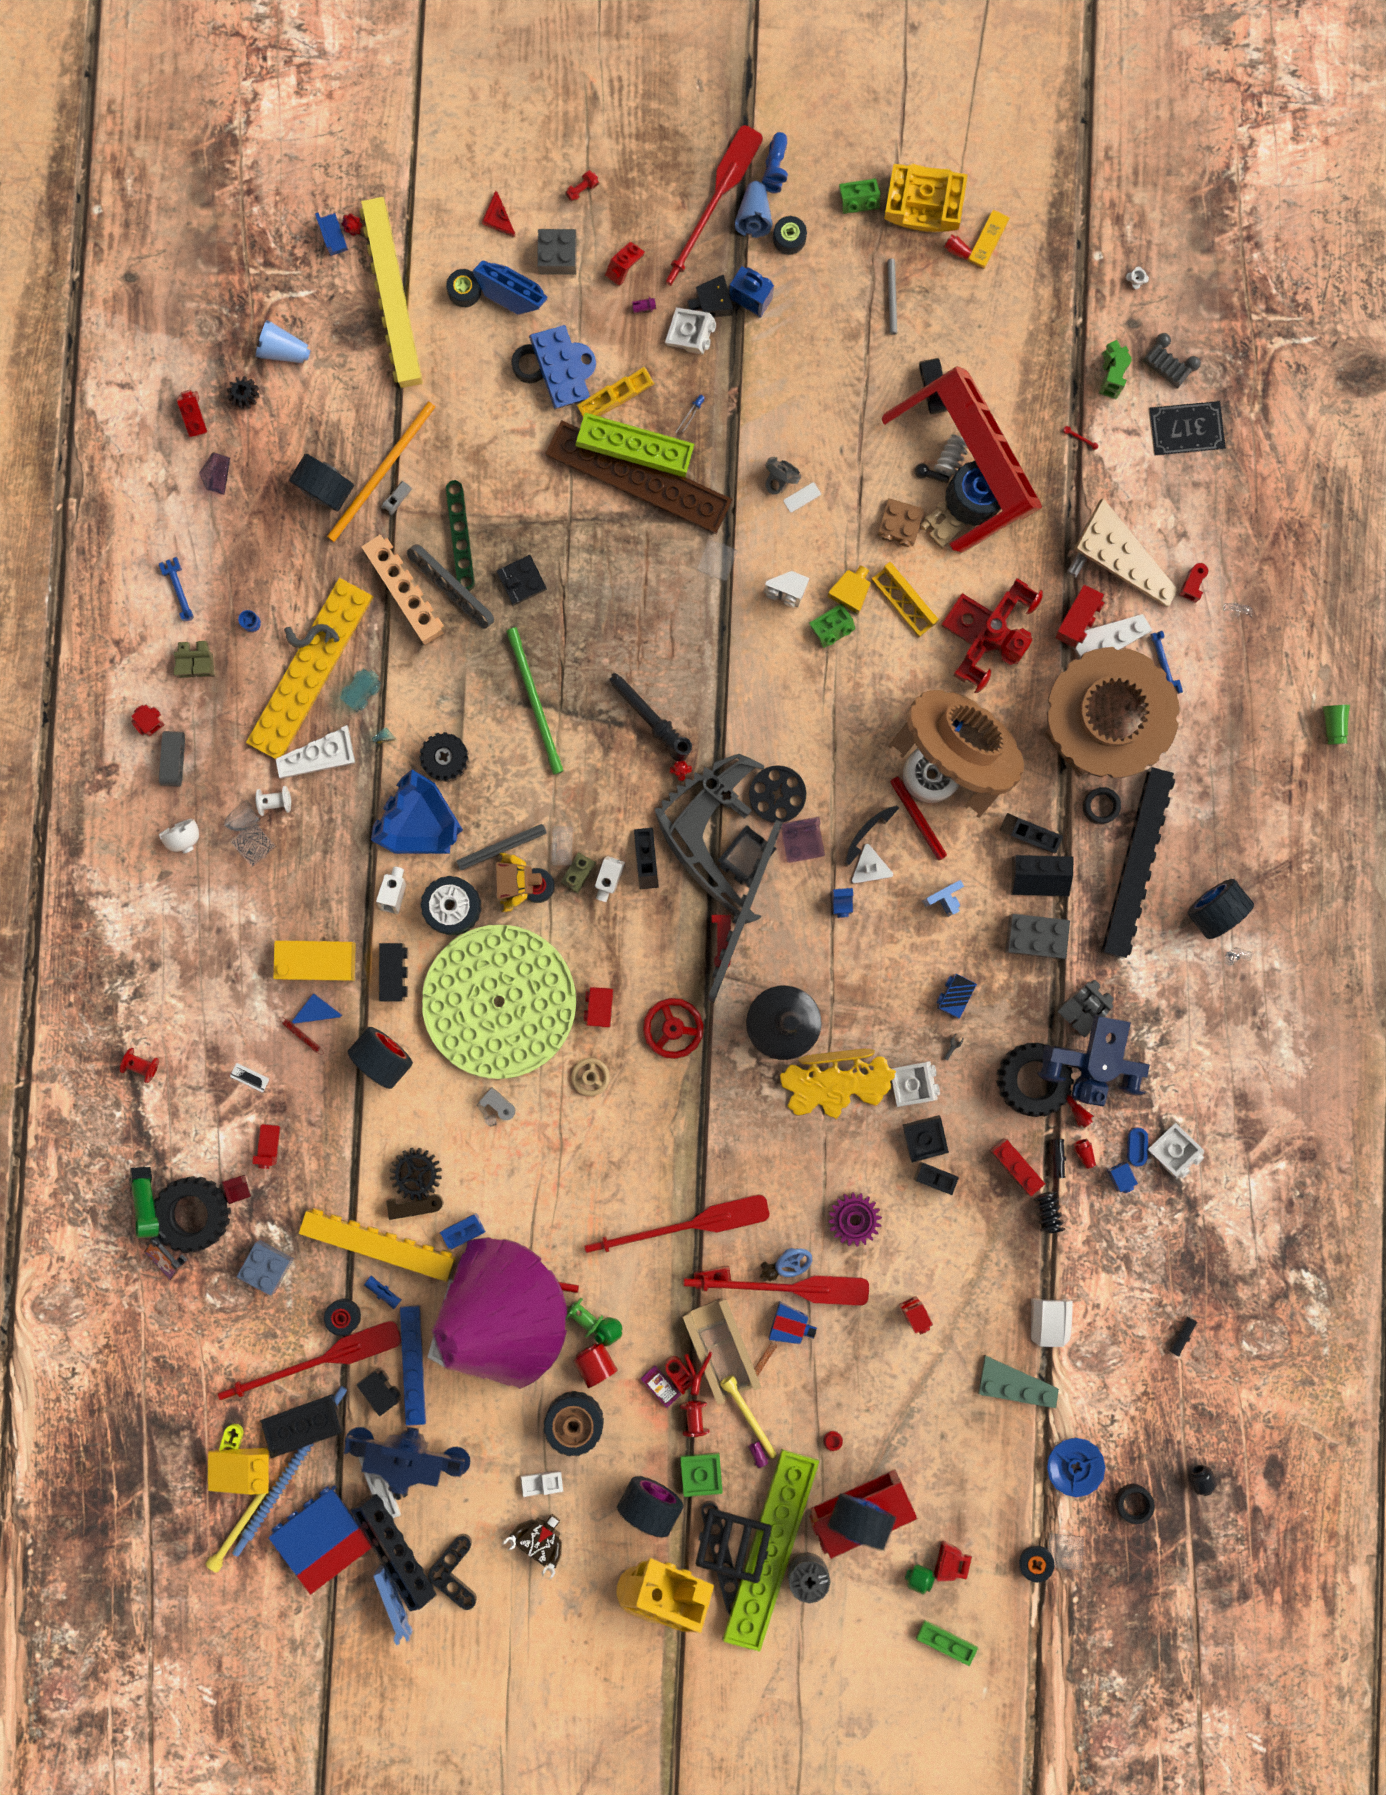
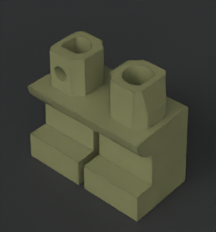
M197 641L196 651H190L189 642H178L177 652H174V675L176 677L215 676L213 653L209 651L208 642Z
M578 852L563 877L561 884L578 894L596 862Z

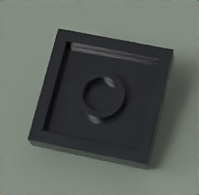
M531 555L496 570L513 606L547 590Z
M940 1115L902 1125L911 1162L949 1153Z

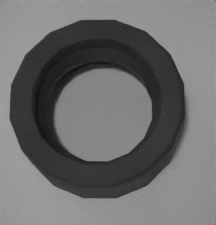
M532 344L522 345L516 349L512 356L513 372L522 382L536 383L543 379L540 369L534 374H525L519 368V360L522 356L530 353L535 354Z
M1099 787L1092 790L1085 796L1083 801L1085 816L1095 824H1106L1113 821L1121 810L1119 796L1114 790L1107 787ZM1105 795L1111 799L1113 809L1108 816L1099 817L1092 812L1091 802L1095 796Z
M1128 1484L1122 1487L1116 1495V1509L1119 1515L1128 1523L1135 1525L1143 1524L1153 1515L1155 1509L1154 1499L1141 1485ZM1136 1492L1144 1496L1146 1508L1141 1514L1133 1516L1125 1511L1123 1503L1127 1495Z

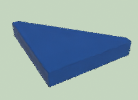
M313 993L292 1023L340 1018L342 1014Z

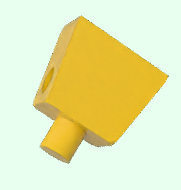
M861 565L855 573L847 570L829 591L827 597L858 615L871 584L865 579L869 570Z

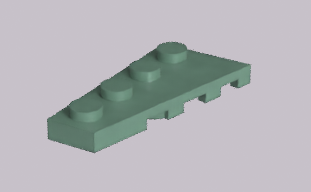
M984 1355L979 1395L1056 1408L1059 1388Z

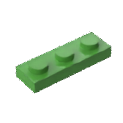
M925 1619L916 1636L918 1641L968 1666L971 1665L978 1650L976 1645Z

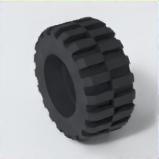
M1026 1043L1016 1046L1014 1050H1010L1006 1054L1005 1059L1001 1060V1067L997 1070L998 1080H996V1083L1000 1089V1096L1004 1098L1007 1106L1023 1115L1039 1117L1060 1110L1059 1107L1067 1103L1066 1099L1068 1096H1071L1073 1091L1070 1090L1071 1084L1074 1085V1079L1071 1078L1073 1073L1072 1067L1063 1063L1060 1076L1065 1077L1066 1080L1063 1082H1052L1050 1090L1044 1096L1031 1098L1023 1094L1019 1089L1017 1077L1021 1067L1032 1061L1043 1063L1044 1047L1047 1044Z
M192 1176L171 1182L166 1188L162 1189L158 1193L160 1196L154 1200L159 1232L162 1231L166 1236L162 1243L165 1246L170 1245L174 1251L181 1250L182 1253H194L206 1249L219 1241V1238L226 1232L225 1227L230 1223L228 1214L231 1213V1207H227L228 1200L227 1197L223 1196L222 1193L224 1191L221 1187L217 1188L215 1186L216 1183L212 1180L207 1181L204 1177L196 1178ZM187 1196L199 1198L206 1206L208 1213L205 1227L194 1233L183 1230L175 1218L177 1203Z

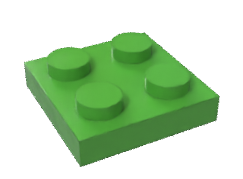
M719 1452L681 1456L684 1497L723 1494Z

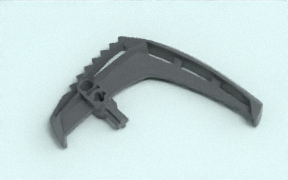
M741 754L715 762L712 771L704 767L703 775L695 772L694 780L685 779V787L677 785L678 793L669 792L670 801L662 800V808H655L660 829L679 862L704 890L734 916L736 912L740 913V911L725 900L721 893H726L738 905L741 898L714 863L703 840V834L712 813L720 804L724 805L727 809L731 807L744 819L752 811L738 799L739 795L732 789L754 768L764 769V765ZM739 759L738 762L730 766L718 777L713 774L728 762ZM715 780L717 782L716 788H707V781ZM702 781L704 789L672 824L665 811L682 794ZM729 792L731 799L722 800L723 796L721 794ZM675 828L693 853V857H686L671 836ZM701 863L718 886L712 887L695 869L693 864ZM750 909L745 924L754 922L762 916L754 914Z

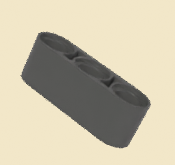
M163 731L159 783L161 786L181 787L185 751L184 732Z

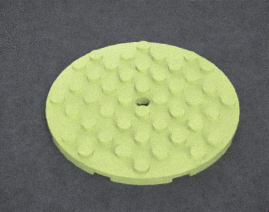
M511 925L478 927L452 940L433 961L427 973L422 992L424 1022L437 1049L458 1068L485 1078L503 1079L521 1076L548 1062L566 1041L576 1013L574 980L560 953L539 935ZM497 996H502L505 999L502 1007H497L494 1004V999Z

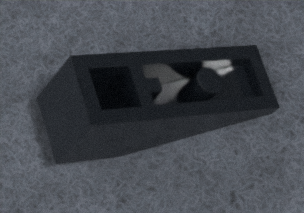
M1009 813L1006 814L1000 831L1053 853L1057 852L1063 836Z
M653 827L634 829L640 890L659 888Z

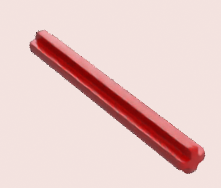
M899 776L891 779L892 787L938 860H942L947 856V853Z

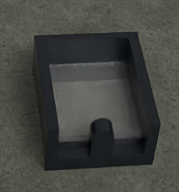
M746 825L719 858L718 862L721 863L719 867L726 873L731 871L735 874L734 879L741 885L747 884L750 876H755L756 870L753 867L757 858L761 859L763 855L760 849L765 839ZM776 847L773 848L771 856L777 850Z

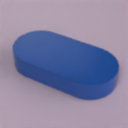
M1137 1127L1131 1129L1128 1133L1127 1160L1131 1165L1139 1167L1144 1165L1148 1158V1134L1144 1129Z

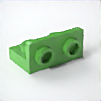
M876 178L839 184L843 214L880 208V191Z
M842 604L809 622L811 629L819 638L823 648L834 644L837 640L851 634L856 629L853 618Z

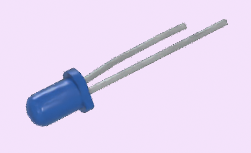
M699 395L695 402L692 403L693 407L686 415V417L684 418V420L682 421V423L680 424L675 433H677V431L680 429V427L682 426V424L684 423V421L686 420V418L695 406L696 409L682 432L685 431V429L691 422L692 418L694 417L697 408H701V404L705 400V397L703 395Z

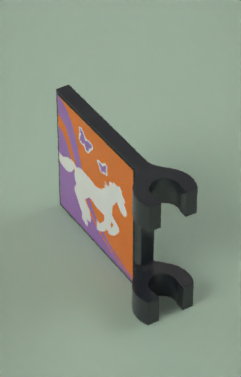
M160 1231L158 1237L150 1239V1244L146 1248L145 1253L171 1280L187 1259L182 1254L175 1260L161 1244L166 1236Z

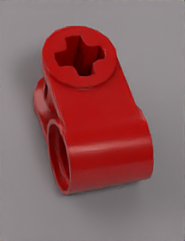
M670 1356L665 1362L666 1373L672 1379L677 1389L684 1395L686 1390L692 1386L693 1376L679 1357ZM672 1362L679 1364V1368L675 1371L669 1369V1365Z

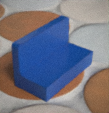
M319 212L315 213L330 256L348 251L336 214L333 213L320 217Z

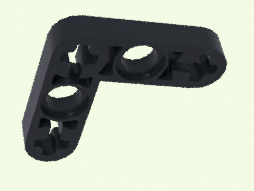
M460 1534L432 1566L428 1577L432 1584L464 1610H470L477 1601L475 1592L451 1573L472 1546L471 1537L467 1534ZM465 1539L467 1547L463 1546L458 1553L456 1549L460 1544L459 1540L463 1541ZM447 1554L454 1555L456 1558L455 1563H446L445 1556ZM443 1565L445 1569L441 1573L442 1578H434L435 1573L433 1571L438 1572ZM450 1582H455L458 1585L456 1592L448 1590L447 1585ZM461 1589H463L464 1591L462 1595H460V1597L457 1598L456 1596L459 1595ZM463 1596H465L466 1598L468 1596H471L472 1603L468 1602L467 1604H465V1598Z

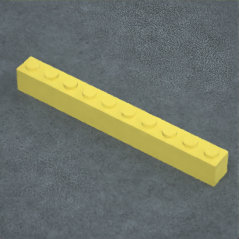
M384 197L361 201L363 208L360 209V215L362 220L366 222V226L363 227L365 238H369L370 241L367 249L369 256H373L374 262L371 263V269L373 274L377 276V280L374 281L376 292H380L381 295L378 303L380 310H384L385 316L382 317V323L384 328L388 330V335H385L387 346H391L392 349L389 357L391 364H395L396 371H393L395 383L398 382L401 388L423 384Z

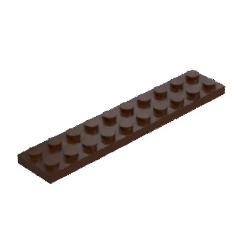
M561 420L545 453L547 457L717 535L733 501L732 498L686 477L577 447L575 445L580 428Z

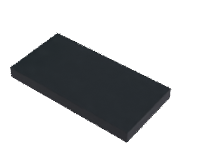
M334 1394L260 1420L271 1458L344 1433Z

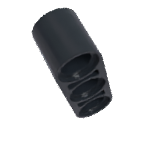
M939 358L919 362L923 387L943 375ZM937 391L926 398L931 415L948 411Z

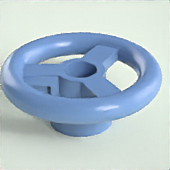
M787 1249L777 1260L775 1265L776 1271L783 1277L798 1276L810 1267L812 1255L806 1249ZM804 1256H806L807 1260L802 1267H800V1260ZM790 1267V1268H794L795 1270H794V1271H784V1270H782V1268Z

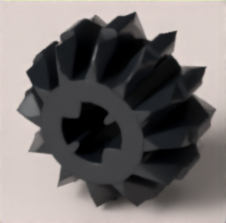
M243 376L241 381L236 377L235 383L231 381L229 383L232 388H227L229 393L227 398L229 401H232L234 407L239 406L243 410L246 405L250 409V403L257 404L254 398L260 397L257 392L259 387L254 385L255 382L252 379L248 380L246 376Z

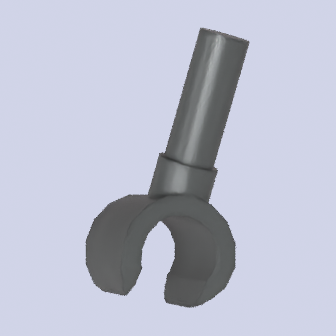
M957 1033L951 1038V1046L944 1057L945 1060H948L953 1051L963 1043L964 1038L960 1042L955 1041L954 1038Z

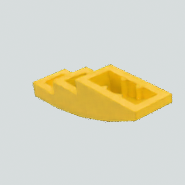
M642 367L629 377L625 376L613 385H607L578 404L577 407L583 417L585 412L601 416L654 385V382L647 369Z

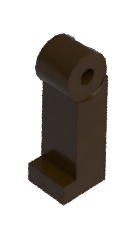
M433 1194L427 1199L396 1204L395 1198L386 1200L389 1220L437 1212L443 1207L444 1201L438 1194Z

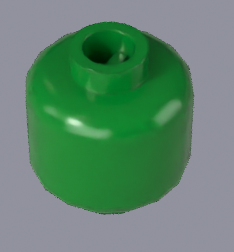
M606 1317L594 1331V1339L598 1344L603 1343L604 1346H610L621 1338L623 1328L620 1321L616 1318Z
M917 1564L913 1569L908 1568L905 1580L908 1581L907 1587L909 1589L925 1594L927 1591H931L935 1577H933V1572L930 1569Z

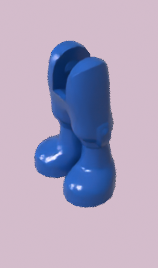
M777 132L773 136L769 145V154L765 161L766 171L762 178V184L765 185L766 191L770 193H779L782 190V183H785L788 178L787 171L780 168V163L784 158L787 148V136L782 132Z

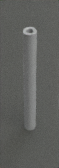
M888 259L890 334L895 335L897 334L895 259Z

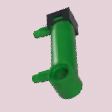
M135 1167L130 1169L129 1187L132 1190L136 1238L158 1237L159 1233L158 1218L155 1216L151 1187V1167Z

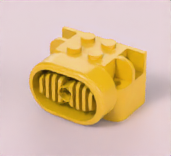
M651 1558L623 1572L617 1584V1599L623 1610L648 1622L662 1624L678 1631L701 1633L714 1588L713 1584L691 1576L692 1572L688 1570L675 1569L676 1565L668 1562L663 1564Z

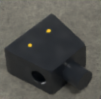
M724 275L697 286V297L687 300L689 310L700 309L701 312L710 313L712 317L733 315V306Z

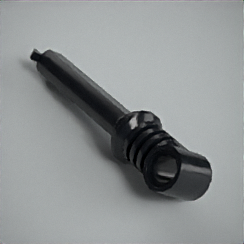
M616 673L611 674L612 677L609 680L612 686L649 724L654 734L653 738L662 740V744L665 743L664 746L668 747L672 759L675 761L686 760L692 750L691 741L685 737H679L680 734L676 733L675 729L672 730V722L661 719L621 676ZM677 747H682L685 752L679 751Z

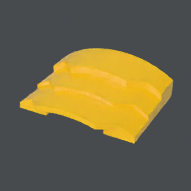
M893 163L884 219L896 225L919 231L948 232L959 230L968 174L956 173L950 169L924 167L913 163L910 165Z

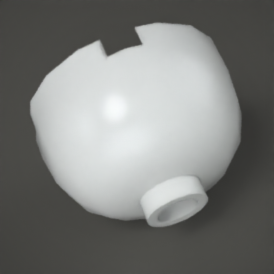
M187 819L175 824V827L171 829H165L159 834V837L167 849L173 852L182 851L184 854L194 849L193 845L199 839V829L194 819Z

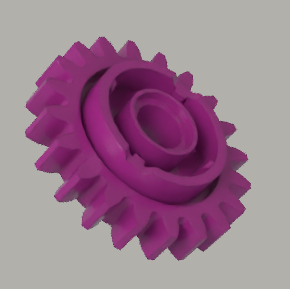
M854 1192L851 1193V1198L844 1194V1201L837 1198L839 1205L832 1204L831 1206L835 1209V1212H829L833 1219H829L828 1222L834 1224L830 1230H837L834 1237L841 1236V1243L847 1239L848 1246L852 1244V1241L855 1242L857 1247L859 1246V1241L866 1245V1238L873 1241L871 1234L878 1235L875 1227L882 1226L876 1222L882 1219V1216L876 1215L880 1209H873L876 1202L868 1203L870 1197L866 1196L865 1199H862V1193H859L857 1198ZM857 1214L860 1216L858 1224L850 1223L852 1215Z

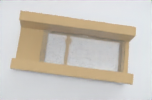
M721 1298L691 1310L683 1316L701 1365H703L709 1352H712L704 1372L717 1405L724 1403L726 1398L732 1396L727 1391H724L720 1385V1382L728 1376L733 1375L736 1379L739 1393L751 1388L754 1390L761 1388L726 1299Z

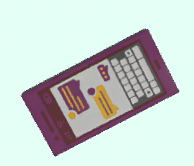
M656 1365L641 1377V1380L666 1408L681 1396L679 1390Z

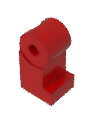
M1197 563L1190 569L1179 596L1195 603L1201 599L1203 592L1199 588L1209 573L1207 565Z
M729 1266L693 1273L694 1279H702L704 1275L708 1276V1280L732 1281Z

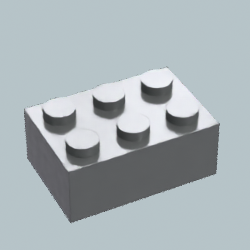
M1010 914L1005 953L1066 959L1070 920Z

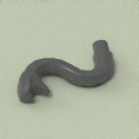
M325 624L313 626L302 640L296 638L291 627L284 629L288 643L297 648L309 645L319 632L326 633L325 643L330 639H334V642L339 641L337 632Z

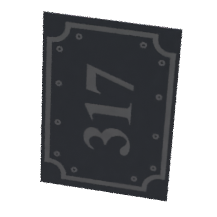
M1220 401L1149 408L1155 455L1226 449Z

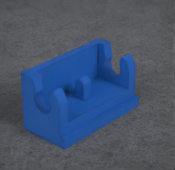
M477 1213L442 1230L440 1234L448 1249L452 1250L486 1231Z

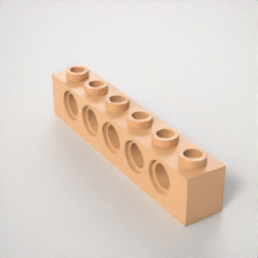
M380 534L361 546L423 644L426 645L442 635L444 632L441 628L444 625L439 617L434 618L431 614L434 611L428 601L424 603L421 596L424 594L418 585L413 586L411 582L413 580L412 575L408 569L404 571L401 567L403 561L398 554L394 555L390 550L393 546L388 538L383 539ZM382 554L389 555L386 561H380ZM392 570H399L396 577H390ZM403 585L409 586V590L406 593L400 592V588ZM418 601L419 606L415 609H411V602ZM422 617H429L427 624H420Z

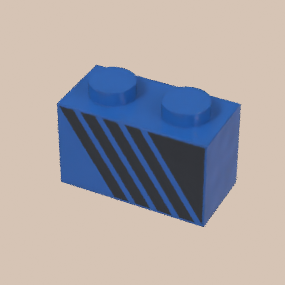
M954 974L953 977L949 976L945 983L947 987L945 993H941L936 1001L939 1004L937 1009L960 1019L977 984L958 974Z

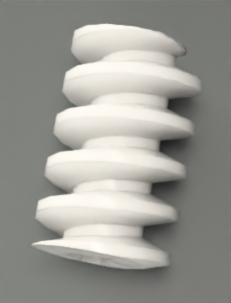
M951 434V437L948 438V444L944 446L941 458H938V464L934 467L936 472L950 476V478L951 474L955 475L957 472L954 467H961L957 461H964V457L961 454L967 455L968 453L964 449V447H968L963 438L955 434Z

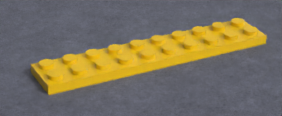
M341 578L338 579L312 627L318 624L328 625L337 632L339 641L334 642V639H330L325 643L326 633L319 632L309 645L299 648L246 741L247 744L274 759L285 755L373 599L371 594Z

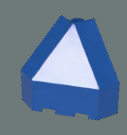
M411 770L397 783L396 786L399 789L395 796H390L383 808L385 813L381 820L377 819L375 821L371 841L397 854H450L451 845L456 842L457 835L463 829L436 784L416 771Z

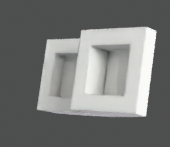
M561 1471L520 1476L523 1497L563 1492Z

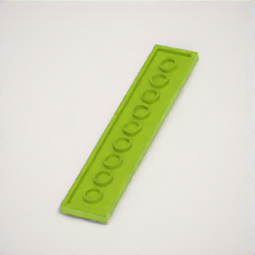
M781 1449L759 1522L772 1526L767 1551H769L768 1558L764 1561L759 1583L740 1580L722 1638L723 1642L761 1651L819 1465L818 1459ZM756 1529L744 1572L754 1573L763 1534L761 1530Z

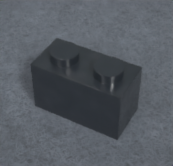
M377 1368L359 1381L357 1387L380 1417L401 1400L399 1397L401 1394L395 1386L392 1387L388 1382L389 1377L384 1370L380 1371Z

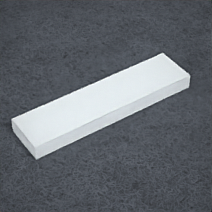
M364 1456L358 1457L361 1466H363ZM364 1472L371 1494H378L383 1500L386 1510L393 1518L400 1516L401 1512L394 1493L388 1490L389 1484L380 1475Z

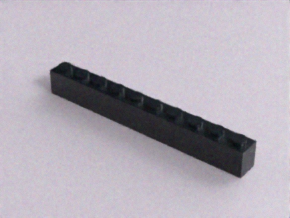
M1154 767L1147 769L1101 949L1103 954L1124 959L1127 958V955L1130 956L1133 945L1131 940L1137 933V926L1135 924L1137 918L1139 919L1142 913L1140 905L1141 901L1146 897V881L1149 882L1152 871L1149 870L1150 865L1155 861V846L1159 844L1161 834H1159L1160 826L1164 825L1166 816L1163 815L1164 810L1169 806V791L1173 789L1175 784L1174 773Z

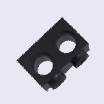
M921 1161L914 1176L915 1181L953 1195L959 1179L956 1175Z

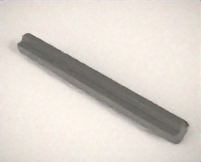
M543 824L537 825L458 859L457 865L460 870L469 868L499 855V853L506 852L545 835L546 829Z

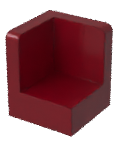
M245 1175L222 1182L229 1204L251 1197Z

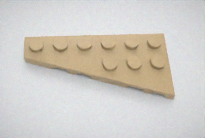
M1104 498L1100 499L1074 550L1163 606H1170L1178 589Z

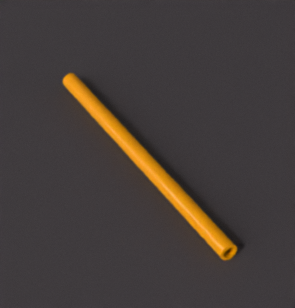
M428 401L327 535V538L335 542L436 408L431 402Z

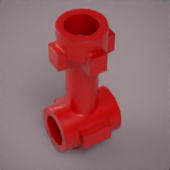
M591 170L583 174V181L574 188L572 186L567 188L565 194L571 202L580 198L578 194L587 187L592 190L599 185V178L594 172L592 173Z

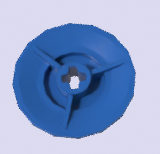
M1081 1438L1066 1439L1056 1445L1050 1453L1047 1463L1048 1476L1054 1487L1063 1494L1072 1497L1086 1496L1095 1491L1104 1479L1106 1468L1104 1457L1097 1446ZM1077 1463L1080 1468L1073 1471L1071 1465Z

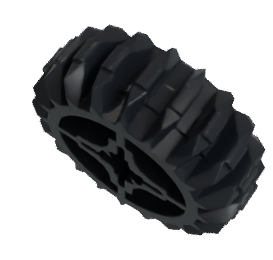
M410 1148V1155L404 1150L402 1152L404 1158L401 1155H397L396 1158L399 1163L396 1161L392 1162V1165L397 1167L396 1169H390L391 1173H395V1176H391L390 1180L396 1179L397 1181L392 1187L394 1188L399 1185L400 1188L397 1190V1193L405 1191L403 1198L410 1194V1200H414L415 1195H417L418 1200H422V1193L428 1198V1190L431 1193H435L436 1190L433 1185L436 1187L440 1186V1183L435 1181L436 1179H442L441 1175H437V1172L442 1171V1168L436 1169L435 1167L440 1161L438 1160L433 1163L432 1160L435 1158V1155L432 1154L430 1157H427L429 1150H425L424 1154H421L422 1148H418L417 1153H415L414 1148ZM411 1158L422 1159L428 1165L419 1167ZM407 1162L408 1174L401 1178L402 1166ZM413 1169H416V1171L424 1169V1171L418 1175L419 1179H416V1177H411L408 1179V1177L414 1173ZM431 1170L430 1182L425 1186L423 1176L427 1171ZM413 1181L420 1187V1190L411 1189L404 1183Z

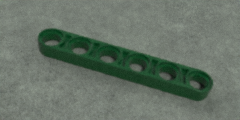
M452 480L446 485V496L456 577L459 583L465 577L470 578L471 585L465 588L471 591L475 586L464 489L459 481ZM453 485L459 486V493L451 494L449 491L450 487ZM456 503L462 505V510L459 513L452 511V506ZM457 522L464 523L465 527L462 531L454 529V525ZM464 540L467 543L464 550L457 549L456 544L458 541ZM461 559H467L469 561V565L467 568L463 569L459 567V561Z

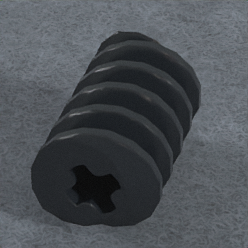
M1057 1191L1041 1193L1033 1199L1040 1202L1035 1208L1042 1210L1037 1214V1216L1043 1217L1039 1221V1224L1045 1225V1227L1040 1229L1042 1232L1057 1233L1066 1230L1064 1227H1059L1064 1224V1221L1058 1219L1062 1216V1213L1056 1212L1061 1208L1060 1205L1054 1204L1059 1200L1058 1197L1053 1196Z

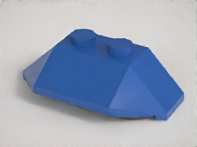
M482 260L473 269V274L484 295L517 315L538 310L548 298L539 284L507 266L488 263Z

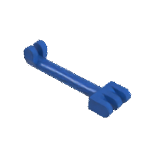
M173 558L174 566L170 559L166 560L168 568H165L163 562L159 563L162 575H169L182 609V612L179 613L183 621L192 620L194 616L192 610L189 609L177 572L182 570L178 558Z
M1159 631L1158 633L1150 634L1160 666L1166 673L1167 681L1173 683L1178 694L1183 693L1180 679L1175 681L1172 679L1161 642L1165 638L1164 632Z

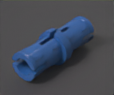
M372 1275L364 1284V1286L377 1295V1299H382L392 1309H395L402 1300L392 1293L387 1285H382Z

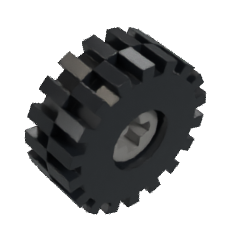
M443 732V734L436 733L435 736L428 737L429 740L427 742L424 741L422 744L423 748L420 749L421 756H419L421 766L431 778L440 782H450V780H456L458 776H462L464 774L463 771L467 770V763L469 762V753L462 740L447 732ZM442 752H444L445 754L449 753V756L447 757L448 760L446 762L444 760H439V758H441Z

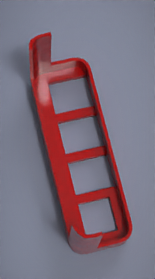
M956 366L884 413L882 422L884 425L888 424L936 391L938 392L1002 509V512L949 544L954 551L964 553L1016 520L1025 519L1040 510L1042 505L973 378L965 368Z

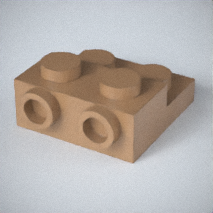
M888 498L877 535L881 536V539L885 541H898L900 545L905 547L914 546L925 509Z

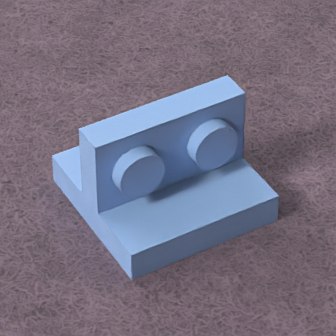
M959 880L922 900V902L927 907L939 900L947 916L954 915L960 911L958 908L960 903L955 896L952 897L951 893L963 888L964 885Z

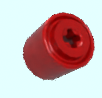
M603 1343L592 1344L576 1355L577 1357L573 1359L575 1367L588 1388L597 1385L618 1371Z

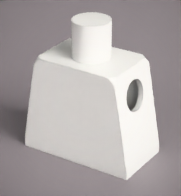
M610 856L604 858L595 887L599 889L596 899L607 902L609 893L615 892L625 865L624 861ZM605 878L610 879V885L605 883Z
M394 866L391 875H384L376 900L381 911L398 915L406 887L405 880L402 878L404 869Z

